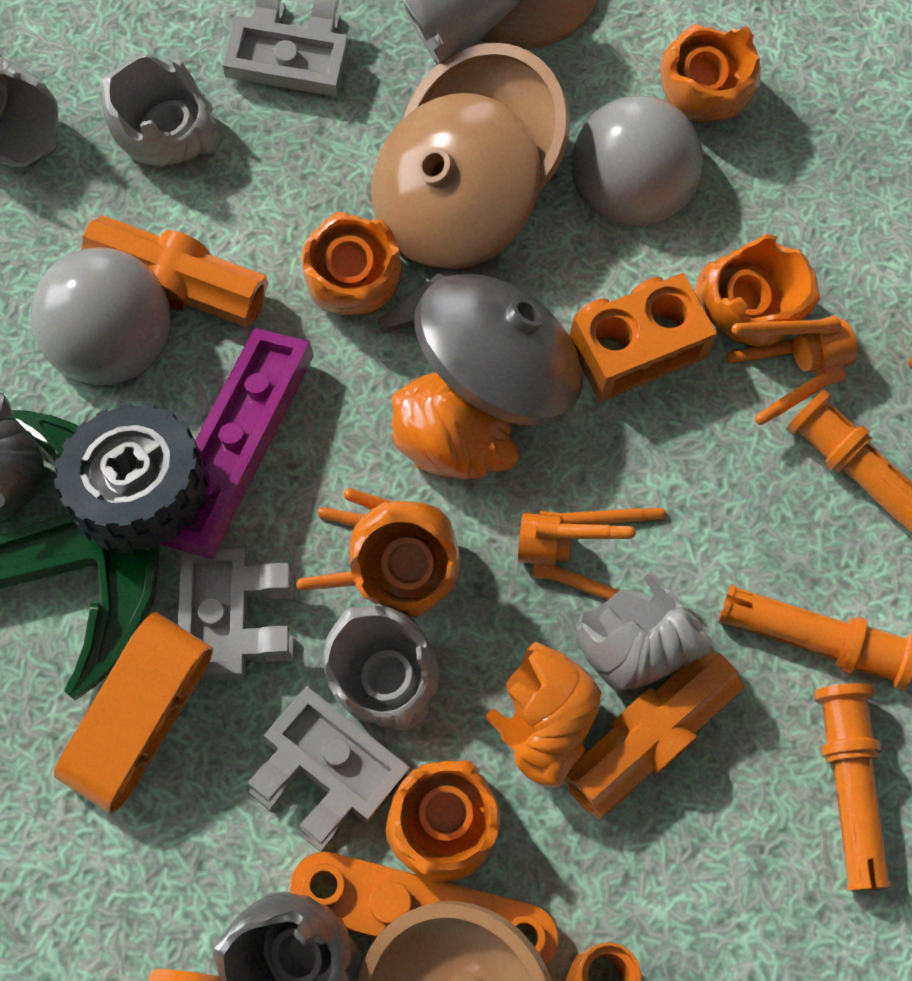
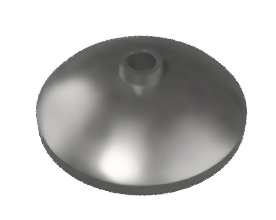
M476 274L451 275L441 278L430 285L421 297L416 307L414 319L415 331L420 347L440 378L467 402L501 420L528 426H539L556 422L563 418L576 404L583 385V374L577 350L562 324L537 299L505 281Z

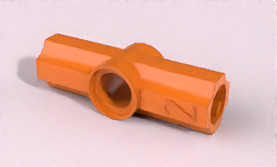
M100 215L98 219L90 221L82 236L81 249L96 247L117 249L145 263L156 275L160 285L164 287L171 310L182 311L188 305L247 328L251 322H255L263 306L265 292L268 287L266 275L211 255L201 242L185 233L166 230L162 232L161 236L110 217Z
M711 650L710 654L692 661L689 666H682L675 671L672 677L656 691L653 688L648 689L609 726L611 731L572 766L563 781L568 787L570 794L586 811L590 812L598 820L607 813L609 814L651 773L654 777L657 776L698 738L695 733L742 692L745 685L740 680L737 670L721 653Z

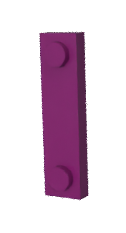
M258 328L253 329L195 439L206 464L205 469L209 475V486L205 488L207 498L204 506H200L196 513L197 518L190 527L188 525L179 532L180 535L170 542L166 540L160 543V545L213 559L314 357L310 341Z

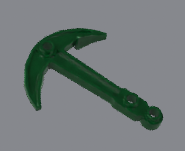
M13 410L14 418L24 426L29 435H31L38 450L55 467L56 459L60 458L63 452L62 445L67 438L70 439L77 432L76 428L78 425L53 415L26 410ZM67 513L0 534V589L90 566H98L101 604L91 603L83 647L74 672L64 689V692L76 701L110 674L130 638L146 619L156 596L160 546L157 544V548L147 551L144 548L133 550V553H121L119 549L111 548L110 551L99 547L93 539L89 541L85 538Z

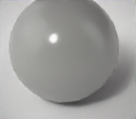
M644 95L621 97L605 104L594 112L580 130L572 155L574 181L584 201L595 212L606 219L630 226L658 224L679 213L693 197L703 171L702 145L698 133L688 117L671 103Z
M96 247L70 253L54 263L45 272L32 298L30 319L33 336L39 350L56 370L70 379L84 384L110 386L127 382L141 375L158 359L170 333L171 310L164 287L160 285L156 275L145 263L117 249Z

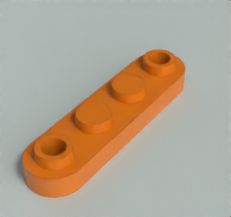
M318 852L307 856L297 865L291 877L290 893L307 895L320 904L327 906L337 917L344 921L347 931L376 939L386 926L406 912L434 902L459 901L487 908L511 922L515 927L527 926L531 928L536 935L535 949L546 966L550 963L557 950L558 933L554 921L543 909L529 903L448 882L428 881L426 877L332 852ZM322 874L331 875L337 881L335 893L325 899L316 897L311 891L312 882Z

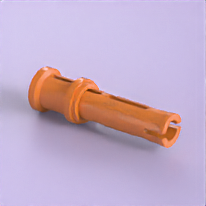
M825 389L822 390L798 413L786 429L793 436L800 433L827 458L825 466L830 471L835 470L837 473H840L843 470L891 516L912 533V481L870 443L873 439L869 435L871 431L864 425L856 427L830 403L831 394Z
M730 584L723 603V610H721L719 616V624H728L835 659V666L840 667L842 672L850 674L856 669L892 681L894 689L900 691L907 689L912 679V633L905 638L868 626V620L860 616L856 618L850 617L847 622Z
M865 683L839 684L814 690L815 702L822 704L827 743L821 746L822 758L826 759V764L833 765L848 879V884H846L847 891L892 888L888 876L873 761L879 759V753L882 752L881 741L874 739L868 700L874 697L873 685Z

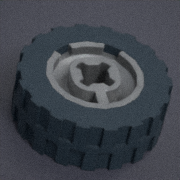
M143 403V406L124 404L119 405V408L114 410H103L97 413L96 417L92 420L84 421L76 428L77 432L70 439L67 438L62 445L63 452L60 458L56 459L54 467L57 473V479H54L56 491L81 534L89 541L91 539L96 541L97 545L109 551L111 548L119 549L121 553H133V550L143 548L145 551L157 548V544L166 540L170 542L180 535L179 532L188 525L190 527L197 518L196 513L200 506H204L207 498L205 488L209 486V475L205 469L206 464L189 427L184 421L179 422L176 415L167 409L162 411L156 409L155 405Z

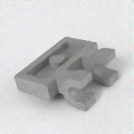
M256 0L252 18L235 16L223 62L225 78L337 97L349 48L348 35L337 33L341 19L340 13L337 12L339 0H314L308 28L282 24L286 4L281 3V0Z
M245 547L218 548L212 560L181 551L178 626L214 648L211 661L200 681L246 680V661H256L264 664H294L295 638L289 636L290 629L288 626L247 628L248 598H257L267 602H295L296 577L294 574H290L291 566L289 563L249 566V554Z
M306 686L263 735L264 743L274 750L275 753L249 780L248 786L251 788L249 795L268 811H271L288 790L295 776L299 772L305 775L325 791L327 795L301 823L300 828L303 831L300 835L319 852H323L351 813L368 825L401 782L407 777L410 767Z

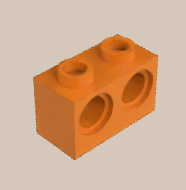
M683 272L666 280H663L662 277L650 278L636 286L631 294L611 302L603 298L587 304L573 317L569 336L577 350L581 368L599 402H602L707 359L717 332ZM660 316L668 317L676 322L678 327H662L653 318ZM604 338L615 339L624 346V349L608 350L600 345L598 340Z

